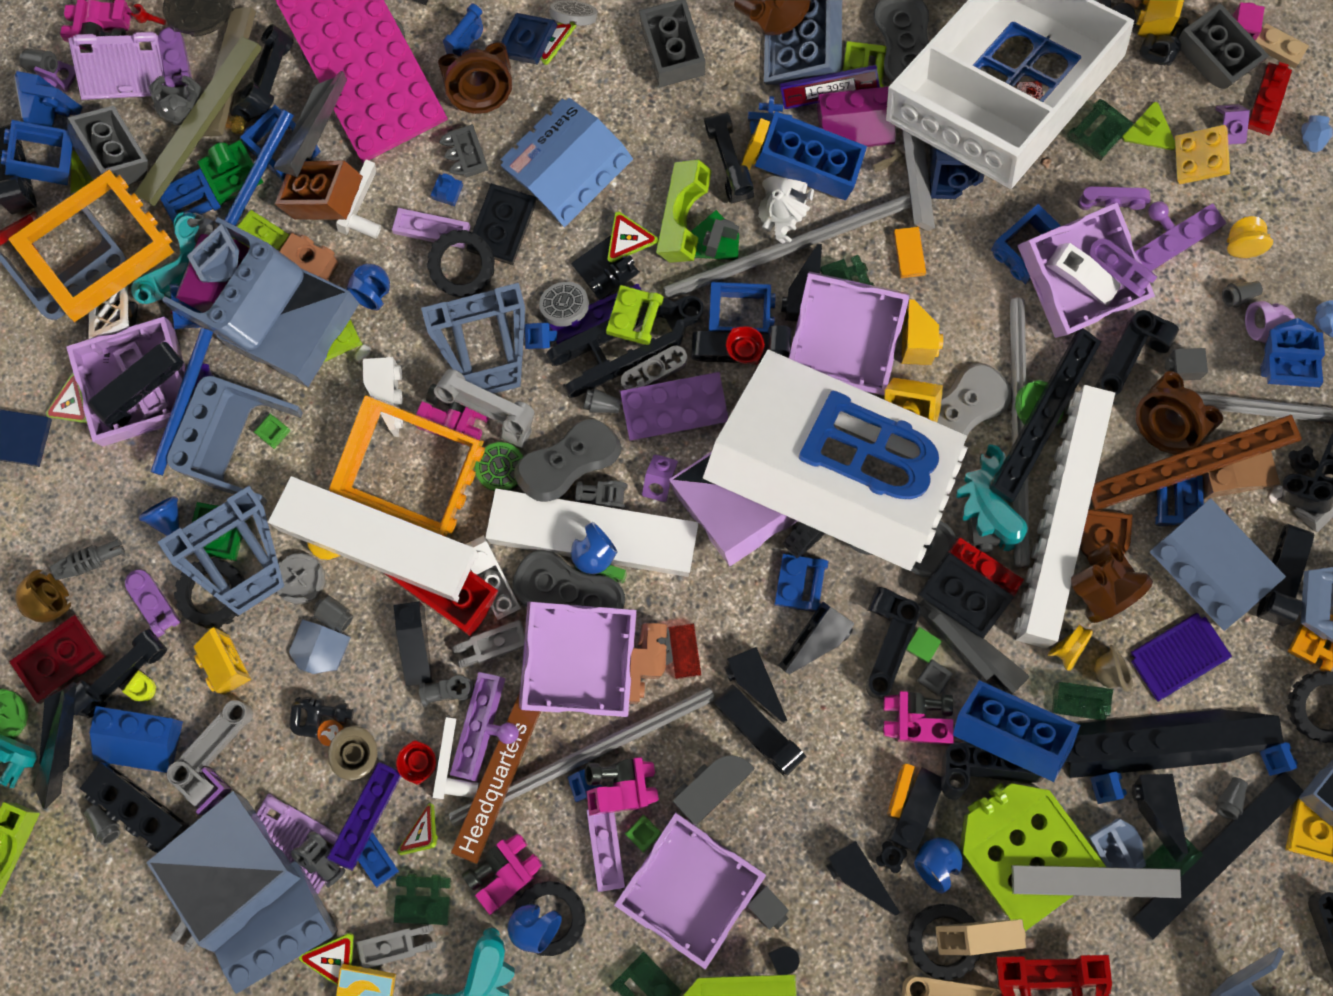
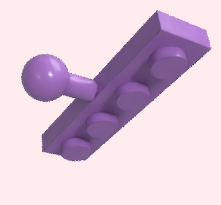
M1161 201L1151 204L1148 210L1150 218L1154 221H1159L1166 233L1135 251L1142 265L1153 271L1227 224L1213 203L1177 226L1173 224L1168 216L1169 208L1167 204Z
M482 672L478 673L450 775L477 782L490 735L498 736L499 740L504 744H512L518 739L519 730L513 723H504L501 726L493 724L505 678Z

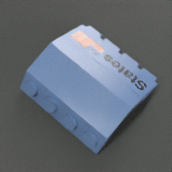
M562 98L550 110L552 115L546 114L533 127L534 133L529 131L516 143L518 147L516 150L512 147L500 159L503 162L501 167L528 189L564 228L633 160L618 138L596 116L571 98H568L566 101Z

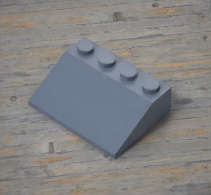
M810 0L809 10L803 20L792 30L781 35H765L764 83L766 85H780L781 83L842 72V0Z
M1211 498L1150 549V553L1223 631L1247 613L1286 577Z
M295 861L291 865L301 879L273 903L258 911L241 930L215 951L220 967L235 994L331 938L338 930L302 866Z

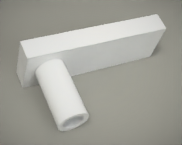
M366 159L360 171L363 178L347 220H337L336 225L338 232L345 235L348 234L351 228L376 239L380 233L381 225L357 215L376 174L375 163Z
M446 717L433 793V798L443 800L444 794L474 798L478 790L479 782L447 778L456 724L455 718Z

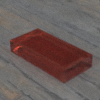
M694 623L668 627L675 679L701 676Z

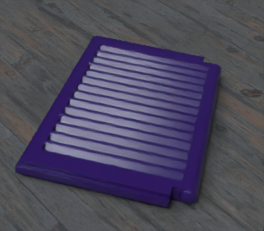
M1198 612L1131 651V655L1135 658L1131 661L1157 702L1232 657L1206 616L1201 619Z

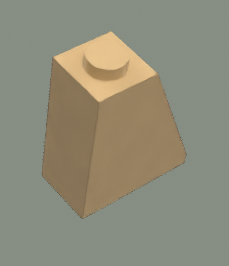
M1022 919L935 926L939 955H977L1026 948V933Z

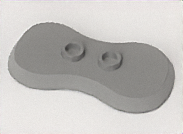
M977 363L967 366L959 373L952 387L942 395L937 423L968 436L969 432L977 424L1002 414L1008 408L1012 399L1010 385L1001 373L990 365Z

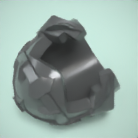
M185 75L182 76L181 82L186 84L185 87L162 85L165 79L163 76H159L149 86L155 110L167 122L173 123V125H181L202 95L203 89L194 79Z

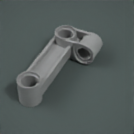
M453 369L446 370L434 389V394L439 400L445 403H453L455 401L503 424L501 439L520 448L525 446L532 431L531 426L535 415L531 406L524 402H516L514 404L467 382L460 372Z
M233 700L225 704L223 711L167 770L169 782L198 809L219 789L204 777L202 769L208 767L237 733L250 723L253 718L252 708L244 702ZM241 707L243 710L242 716L235 720L233 717L234 710ZM185 767L187 776L183 781H180L178 777L179 771Z

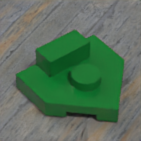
M717 210L690 231L698 237L695 258L738 259L739 233L736 240L721 236L715 258L705 255L707 246H704L703 242L706 232H712L715 219H724Z

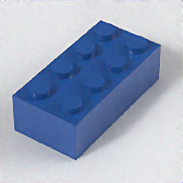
M775 111L760 148L755 167L787 179L805 182L810 188L846 201L855 187L867 146Z
M979 680L958 714L953 736L1055 782L1073 748L1080 725Z

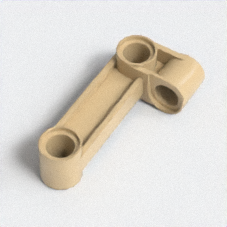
M917 975L907 977L902 986V996H912L910 986L915 981H920L923 985V992L919 996H996L1001 994L999 988Z

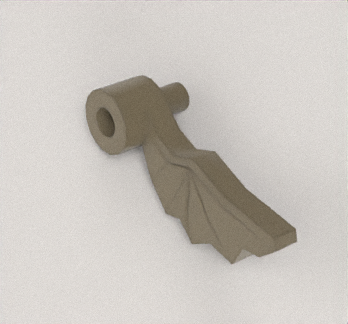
M897 148L890 154L891 158L872 165V168L875 172H881L897 161L903 165L905 163L903 160L904 154Z

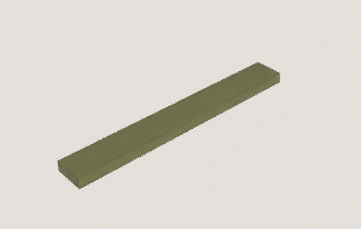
M241 36L135 191L139 199L155 207L262 50L258 43Z

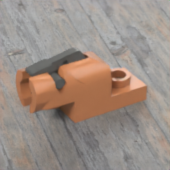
M646 623L641 625V634L638 642L640 649L633 648L630 657L631 686L629 704H638L640 698H644L645 682H640L641 678L659 679L663 675L666 666L673 661L670 633L666 624Z

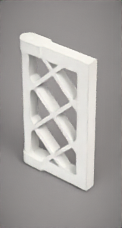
M128 285L110 297L108 301H104L102 303L104 307L100 312L99 306L89 312V339L111 335L116 332L119 333L129 328ZM120 297V304L118 306L114 305ZM111 308L115 309L108 320L103 319ZM99 323H105L103 327L98 330Z

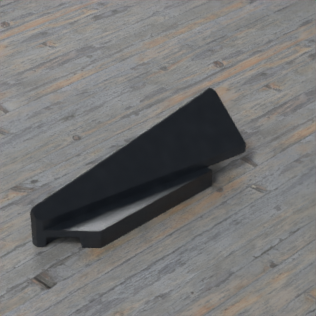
M75 682L70 683L59 691L51 693L44 699L39 758L40 768L34 785L43 809H46L61 794L63 772L69 767L77 687Z

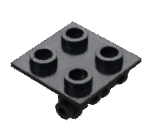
M611 235L571 263L599 300L604 299L617 290L620 285H624L640 273L630 255L627 257L623 256L622 259L614 263H609L607 258Z

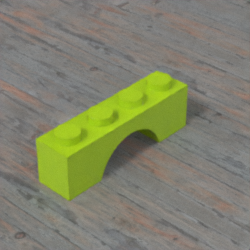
M699 159L674 163L656 251L658 255L670 263L694 261L698 237L688 230L687 215L693 203L708 193L712 170Z
M3 802L0 808V897L40 815L39 812L18 803Z

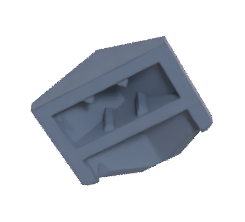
M220 224L187 257L202 282H227L237 270L239 249L226 226Z
M302 619L289 653L300 670L311 674L337 671L351 637Z
M1117 818L1088 836L1091 847L1106 867L1143 868L1146 866L1141 837L1134 826L1122 819Z

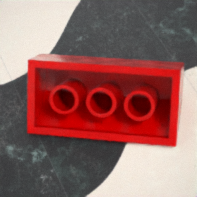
M472 571L469 572L458 595V603L385 574L389 579L469 637L473 635L487 616L498 593L496 588Z

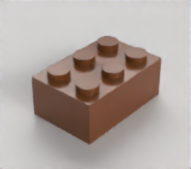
M344 160L305 161L298 177L286 175L275 205L294 220H347L363 176Z

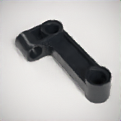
M274 24L269 25L262 34L261 42L265 45L252 82L236 93L231 106L230 114L239 121L248 122L256 116L264 114L269 110L274 101V96L270 92L282 57L288 53L294 41L292 37Z
M724 112L704 118L708 138H715L726 172L725 190L729 203L733 204L754 198V185L748 167L739 165L730 134L733 133V125L729 113Z
M1138 311L1127 322L1113 353L1094 387L1106 390L1104 383L1109 384L1115 393V398L1123 390V386L1144 344L1157 352L1167 353L1179 332V327L1150 311ZM1136 321L1142 322L1145 329L1140 328Z
M876 587L867 611H871L891 621L866 683L867 693L873 698L880 699L886 696L892 689L921 610L915 601L900 596L889 589ZM904 607L910 608L914 614L913 618L905 619L901 615V609ZM873 680H882L886 686L885 691H875L872 685Z
M151 629L140 633L132 641L133 648L92 685L83 680L77 683L75 716L92 718L95 707H106L107 702L105 699L136 673L137 670L146 663H155L165 655L167 648Z

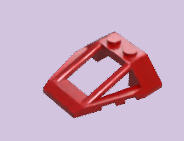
M1080 955L1077 959L1025 960V956L996 957L998 986L1002 996H1015L1013 989H1019L1020 996H1032L1031 990L1071 989L1072 996H1083L1082 988L1096 987L1095 996H1109L1111 993L1112 977L1109 955Z

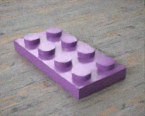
M720 372L620 391L629 441L725 423L728 420Z

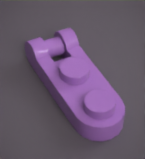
M167 27L158 35L165 82L169 87H177L183 84L186 86L185 83L181 82L182 76L185 75L192 78L184 38L178 29Z
M1091 186L1087 187L1078 200V206L1082 210H1089L1092 206L1108 207L1118 203L1119 207H1130L1133 210H1140L1150 203V191L1145 188Z
M1108 239L1096 240L1090 248L1091 258L1139 297H1142L1146 292L1144 289L1150 282L1153 283L1158 277ZM1136 272L1142 275L1137 283L1131 280Z
M134 570L127 575L125 587L149 623L151 630L158 638L166 633L165 630L169 627H175L181 623L178 615L149 573L143 570ZM164 613L166 618L159 622L157 617Z

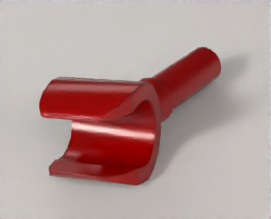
M140 4L134 5L139 11L138 14L130 13L138 23H145L148 20L166 25L167 22L166 19L149 14Z

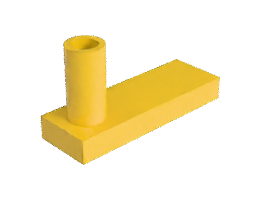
M762 118L750 139L741 165L747 166L748 170H750L752 164L755 165L759 150L770 124V121Z

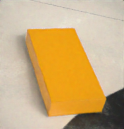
M919 227L894 229L900 278L925 276L926 268Z
M906 763L901 765L887 811L888 817L900 819L915 766Z

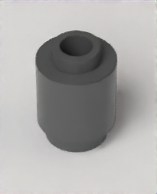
M29 48L22 51L19 57L21 67L30 73L36 74L33 70L35 66L55 73L58 67L57 58L51 51Z
M331 596L321 597L313 608L316 619L332 630H338L341 633L347 629L354 618L347 607Z

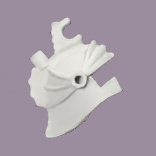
M771 176L762 182L766 196L760 202L758 217L763 223L762 229L771 232L775 224L774 235L783 244L792 241L786 233L789 230H796L795 224L801 222L802 218L807 215L806 213L810 207L805 204L806 201H812L814 189L811 188L808 193H805L807 183L779 176Z

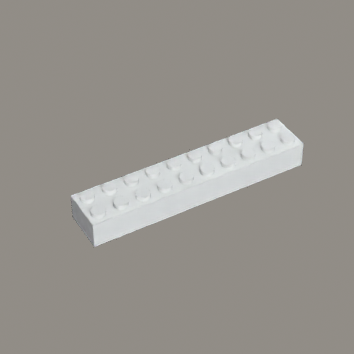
M1084 385L1079 392L1074 393L1073 399H1070L1067 404L1065 414H1068L1069 417L1067 423H1063L1060 432V438H1063L1061 447L1058 446L1054 461L1058 462L1056 471L1053 470L1051 472L1048 485L1052 486L1050 495L1047 494L1045 497L1043 509L1046 510L1044 519L1041 518L1037 533L1041 535L1039 543L1034 544L1031 558H1034L1035 561L1033 568H1029L1025 582L1029 583L1027 593L1023 592L1020 600V607L1023 608L1021 618L1017 617L1014 626V632L1017 633L1016 641L1045 649L1058 642L1071 587V577L1075 570L1113 405L1114 392Z

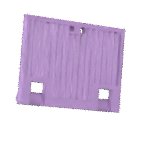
M135 32L133 35L98 37L94 34H75L72 38H68L81 100L151 96L149 86L159 76H163L165 79L158 35L156 33ZM139 42H150L152 50H140ZM79 44H91L92 53H81Z
M269 793L257 811V815L266 826L269 837L283 851L290 863L295 861L291 856V851L296 847H300L306 840L309 832H316L333 845L339 836L331 831L330 828L294 807L281 802L277 797ZM270 809L281 814L278 820L268 815ZM302 867L315 891L319 894L325 880L316 871L310 874Z

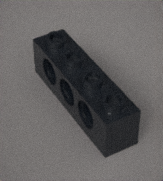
M100 762L79 788L86 793L84 798L95 806L99 804L106 809L105 814L116 822L121 820L127 825L125 828L127 832L137 838L139 836L143 837L148 841L146 846L155 853L160 852L190 827L189 824L111 764ZM115 787L117 789V796L111 801L109 793ZM133 803H136L138 811L132 817L129 809ZM156 818L158 828L155 832H152L150 830V822Z

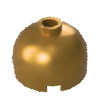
M38 569L32 571L20 582L15 592V599L23 616L35 622H50L62 616L70 608L71 602L67 604L65 598L69 596V593L60 580H55L51 573L44 575L40 573L43 570Z

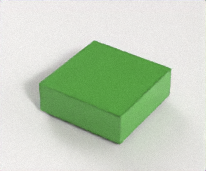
M270 413L256 428L254 433L275 449L291 430Z
M919 627L908 644L906 651L928 664L942 640Z
M644 814L625 833L643 853L662 834Z

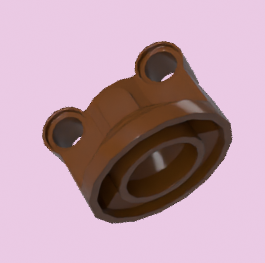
M735 0L734 2L735 9L746 16L758 32L768 36L781 35L792 30L803 20L810 5V0Z
M496 42L488 45L485 50L469 49L461 56L451 53L443 55L438 60L446 95L450 102L461 111L472 114L488 113L499 108L508 99L512 90V76L510 71L511 64L505 44Z
M1173 371L1164 373L1136 407V423L1143 437L1149 444L1160 451L1173 455L1198 447L1223 422V415L1219 409L1214 406H1205L1198 393L1185 388L1181 376Z
M1110 542L1088 554L1090 567L1071 577L1074 591L1087 604L1085 616L1091 623L1107 620L1124 611L1143 597L1153 584L1148 574L1134 571L1125 558L1122 549L1115 542Z

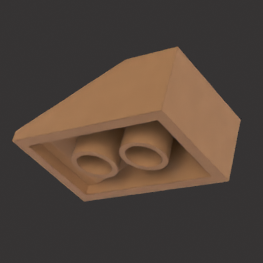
M1213 441L1202 442L1199 446L1208 444ZM1271 451L1202 474L1204 499L1280 485Z

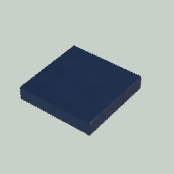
M516 13L501 43L505 44L509 59L538 65L558 25L552 19Z
M0 410V461L40 467L52 419L44 416Z

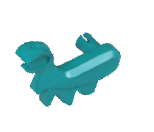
M180 212L174 219L173 226L180 246L179 257L134 280L131 286V293L139 303H153L162 300L164 296L171 299L170 284H178L180 286L190 261L187 255L196 246L194 238L200 226L191 227L188 224V219H195L196 214Z
M989 444L985 455L992 458H986L984 454H981V469L966 473L964 481L967 484L957 490L956 498L969 497L963 510V521H967L972 517H978L976 530L979 536L983 537L994 533L1000 538L999 548L1001 549L1003 544H1005L1003 551H1011L1014 549L1015 544L1025 538L1028 527L1025 520L998 494L989 489L1006 459L1005 453L998 446Z
M0 734V761L3 763L9 762L0 778V784L7 787L9 783V788H15L24 768L33 767L38 756L32 747Z
M487 928L483 932V936L477 941L466 984L460 992L451 995L432 993L425 996H509L510 991L501 986L512 980L515 975V968L504 962L505 945L499 937V931L496 928Z

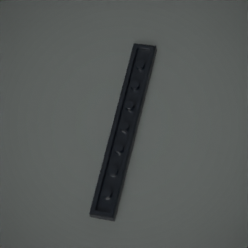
M1084 328L1076 331L989 488L1009 503L1015 501L1102 342Z
M1286 772L1280 773L1243 809L1242 815L1228 823L1180 870L1181 898L1152 897L1131 919L1153 940L1285 812L1304 790Z

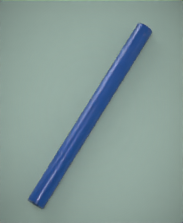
M284 109L282 110L224 221L236 226L293 119V114Z
M200 329L154 459L151 473L163 476L166 469L168 453L185 415L213 332L208 329Z

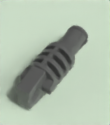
M117 538L102 546L91 545L69 554L67 557L51 565L50 570L55 580L79 576L101 567L104 561L125 554L124 547L112 550L122 545L120 539Z

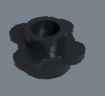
M1305 446L1299 451L1292 450L1288 454L1290 465L1297 474H1303L1309 469L1316 470L1319 466V462L1313 456V449L1309 446Z
M885 841L882 844L881 854L876 857V863L880 867L890 868L892 873H898L901 871L903 859L907 857V851L905 848L893 846L890 841ZM889 855H894V859H889Z

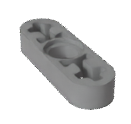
M672 346L629 369L621 377L622 389L627 390L653 385L682 370L687 364L686 351L680 346ZM672 354H675L676 356L681 355L680 363L672 361L668 363L669 369H665V364L663 363L662 359H665V363H667L672 360ZM656 364L660 366L661 373L658 376H650L647 373L650 365ZM640 371H643L644 378L647 380L646 382H644L643 378H641L636 381V387H633L632 385L627 386L628 378L632 377L633 380H636L641 377Z

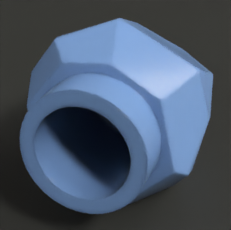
M1311 115L1309 116L1308 123L1302 125L1303 143L1306 144L1310 152L1317 153L1322 151L1333 136L1332 126L1329 125V117Z
M1330 300L1316 307L1317 314L1314 323L1326 335L1333 338V300Z

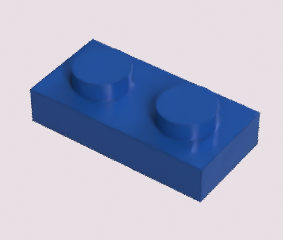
M372 832L358 862L375 887L378 888L399 873V870Z

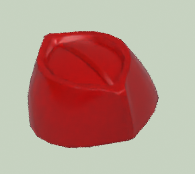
M748 326L733 328L726 341L729 355L741 364H759L765 345L761 333Z
M414 740L404 746L399 752L396 761L397 770L405 780L421 785L434 772L436 767L435 754L429 746Z

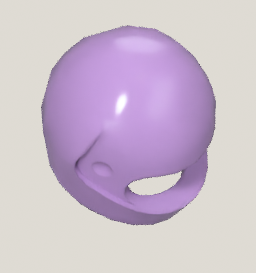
M1257 301L1251 303L1246 310L1245 326L1253 340L1266 343L1270 329H1273L1277 324L1294 319L1295 316L1289 308L1282 304L1275 303L1271 305L1266 301ZM1259 307L1265 316V327L1262 329L1256 327L1254 319L1256 310Z

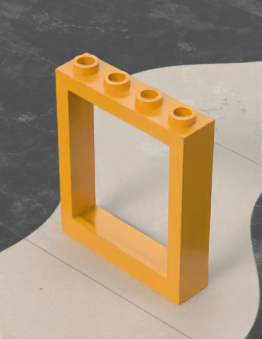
M110 170L8 239L74 323L174 253L169 245L173 241L164 230L159 232L156 229L155 225L158 222L149 211L144 214L140 209L143 206L140 199L135 193L129 195L126 191L129 186L120 175L115 177ZM112 189L153 242L73 297L32 243Z
M365 395L328 491L442 536H447L448 533L452 534L456 527L457 519L454 517L457 510H461L467 496L464 495L467 485L471 486L475 478L476 472L473 469L476 461L480 462L484 455L485 448L482 447L484 441L375 397ZM381 412L470 447L441 522L353 487Z

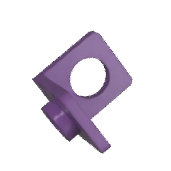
M58 61L55 73L36 66L33 69L37 75L55 88L66 93L76 76L74 66ZM66 69L69 71V76L65 80H60L57 76L58 71Z
M1240 104L1216 106V111L1224 115L1223 125H1226L1228 130V145L1246 143L1250 110Z
M653 455L646 471L642 496L666 502L670 488L669 479L672 478L678 461L660 455ZM657 483L662 486L663 492L659 494L654 493L650 490L649 485Z
M204 767L202 772L219 789L196 811L198 815L206 814L232 790L213 769Z

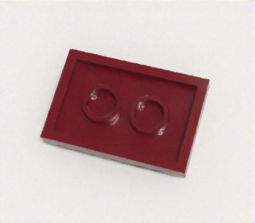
M73 615L9 662L36 703L42 704L48 695L67 686L103 660L106 655L80 617Z

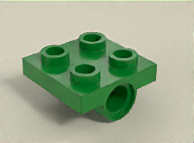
M241 140L231 145L223 142L215 144L208 150L209 156L197 161L220 205L237 197L254 165ZM262 178L260 179L258 185L264 183Z

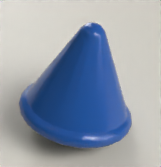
M172 496L147 509L139 516V521L145 522L166 536L180 528L178 497Z

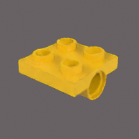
M1226 125L1175 136L1177 181L1179 184L1230 174L1228 130Z

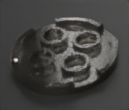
M164 0L163 15L168 25L175 32L190 34L192 37L203 36L225 25L224 21L235 8V0Z

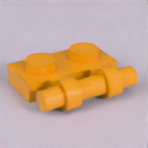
M1330 614V621H1333V615ZM1301 624L1287 652L1311 665L1316 663L1318 657L1321 658L1323 661L1319 668L1321 671H1331L1333 668V642L1329 650L1323 648L1327 639H1322Z

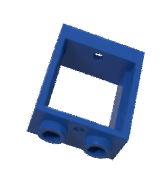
M276 105L262 114L261 118L253 126L246 128L240 137L246 148L256 157H258L262 150L256 143L273 129L282 112ZM291 120L288 128L292 132L296 126V123L293 120ZM317 145L310 160L306 159L305 161H311L321 152ZM271 158L267 167L284 182L287 174L275 170L274 165L276 162Z
M12 120L11 128H5L4 143L8 144V150H2L1 164L6 165L5 175L68 185L73 146L68 130ZM17 139L62 147L59 168L14 160Z
M1039 204L1001 235L991 249L995 259L1000 263H1004L1010 269L1013 277L1019 281L1021 280L1025 285L1031 280L1023 259L1007 242L1029 223L1041 235L1061 227Z
M711 282L709 331L731 332L733 328H737L719 326L721 297L764 299L763 328L754 329L760 333H768V328L775 325V317H770V308H775L776 293H771V284Z

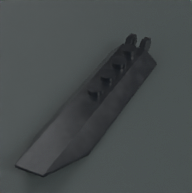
M1224 709L1076 723L1080 725V728L1065 763L1070 764L1069 778L1097 776L1112 772L1127 773L1227 763L1284 743L1279 716Z

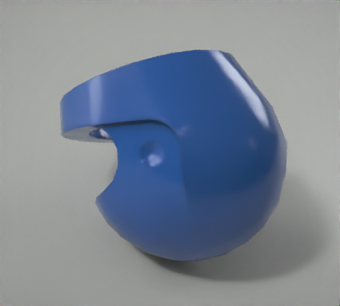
M363 264L352 272L346 290L350 291L360 305L377 311L384 305L381 298L389 293L390 279L386 271L376 264Z
M591 522L585 526L586 538L583 541L575 539L573 542L571 558L580 571L587 574H597L605 571L611 565L618 551L605 532L595 522Z
M938 837L930 839L923 844L916 856L914 866L921 878L933 890L943 894L951 887L949 874L959 875L962 869L963 858L960 849L954 842Z
M528 904L521 906L514 911L509 919L508 936L517 948L526 952L542 953L555 937L560 927L562 916L556 911H551L539 918L540 907L538 905Z

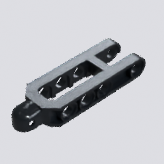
M692 295L685 296L675 302L664 298L662 305L658 307L655 319L658 317L666 319L672 331L657 339L652 338L649 345H643L635 350L631 348L627 350L626 354L612 361L606 359L600 348L601 345L617 338L606 334L610 319L555 345L547 351L546 355L552 366H559L591 350L598 365L582 372V376L570 381L566 385L563 384L567 396L575 398L586 393L587 389L592 390L623 375L629 369L672 346H681L686 327L701 319L703 303L700 298ZM642 303L635 328L643 325L649 303Z

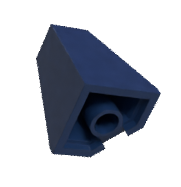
M930 145L931 199H956L969 186H977L983 182L984 174Z

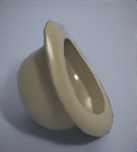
M1110 645L1111 651L1099 657L1095 662L1097 678L1104 687H1122L1124 691L1129 692L1133 686L1129 667L1114 645Z
M358 726L345 727L339 731L332 739L328 750V760L332 771L339 778L349 781L361 779L367 775L374 767L377 758V744L374 737L366 729Z

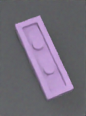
M398 208L392 231L393 234L435 242L442 234H447L452 230L469 231L470 224L469 222ZM457 243L452 246L464 249L466 243Z
M134 341L113 352V355L122 372H124L143 357L144 353L140 345ZM158 386L139 402L147 419L163 413V409L169 410L172 408L161 386Z
M587 810L598 892L625 888L615 812L589 816V810Z

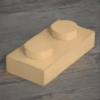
M1267 23L1255 40L1269 56L1288 64L1294 69L1309 45Z

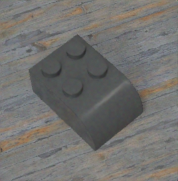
M676 0L639 10L645 43L659 88L704 76L706 61L686 0Z
M1221 3L1186 27L1178 38L1181 42L1180 51L1211 84L1222 89L1234 84L1269 57L1265 50Z
M115 106L67 117V127L73 147L93 180L108 170L115 177L120 175L127 184L141 181L146 177L148 160Z
M738 756L721 757L709 767L703 764L693 774L695 780L689 786L683 783L673 793L676 797L673 803L694 826H697L755 768L747 760Z

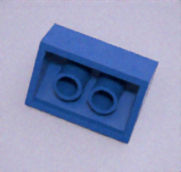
M96 706L89 732L93 761L167 773L169 766L175 760L183 721Z

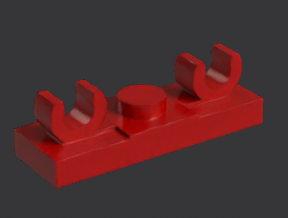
M1270 62L1267 64L1249 117L1248 129L1268 136L1272 133L1292 73V69L1288 68V64L1278 62L1277 65Z
M960 537L956 539L949 551L1014 595V597L1024 581L1023 578Z

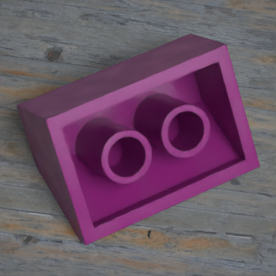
M888 87L819 94L817 102L819 128L867 147L895 144V125L886 121Z
M201 234L195 248L209 235ZM233 239L239 249L238 268L250 248ZM189 261L176 298L204 313L213 306L229 281L202 282Z

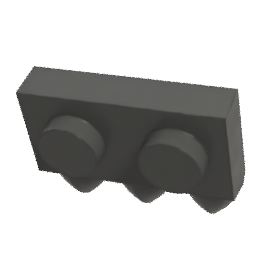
M473 124L450 131L440 139V144L454 146L446 152L444 157L454 161L460 160L450 168V173L465 175L467 178L489 170Z

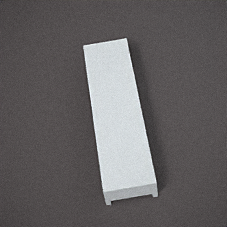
M292 476L268 521L278 531L457 603L459 600L458 595L475 559L478 560L479 558L478 552L473 547Z
M495 489L485 537L490 544L531 551L546 550L557 555L571 557V547L575 539L583 541L586 538L585 526L595 522L609 537L618 551L611 564L689 577L699 522L562 499L541 502L532 499L526 493Z

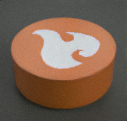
M335 720L323 722L318 728L317 736L319 741L323 745L330 747L332 739L339 731L344 729V726Z

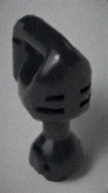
M1180 17L1170 36H1155L1149 33L1140 47V56L1158 65L1170 66L1181 49V42L1178 38L1182 31L1190 25L1188 23L1189 20L1185 17Z
M298 697L294 699L291 706L289 726L295 735L318 738V728L321 725L323 716L333 717L337 722L346 724L347 719H353L354 709H349L348 703H340L332 707L324 706V700L321 698ZM302 708L307 711L306 723L303 726L300 725Z

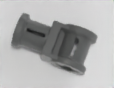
M598 481V485L595 486L583 485L582 482H577L576 502L596 503L598 506L625 510L626 505L623 504L624 491L627 489L628 484L620 481Z
M462 675L453 676L448 680L439 681V683L419 684V694L423 706H428L431 702L458 699L465 701L472 696L474 690L473 682ZM459 682L466 685V688L462 689V694L455 691V688L460 685Z
M309 832L306 840L300 847H296L291 851V856L295 862L304 867L310 874L316 871L325 880L327 888L336 883L346 871L343 867L340 868L337 864L327 859L331 850L327 846L326 841L316 832Z

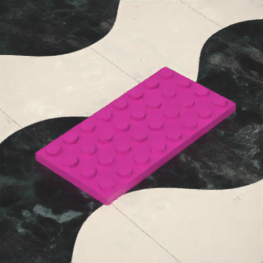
M276 0L319 83L336 77L340 71L344 72L347 82L334 107V111L362 164L366 159L371 160L448 120L384 0Z

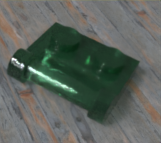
M1099 99L1076 128L1073 127L1067 133V137L1070 141L1078 143L1098 160L1102 161L1132 128L1134 123L1106 101ZM1100 115L1106 116L1107 118L1089 137L1084 134Z
M645 951L609 986L614 993L617 991L620 996H636L625 984L631 978L647 996H679L682 993V990Z

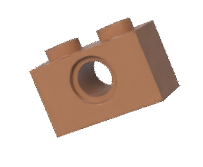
M291 233L279 251L301 269L327 281L339 265L334 257L335 253L325 246L320 248L314 245V242L305 235L299 237ZM314 256L312 260L304 262L306 257Z

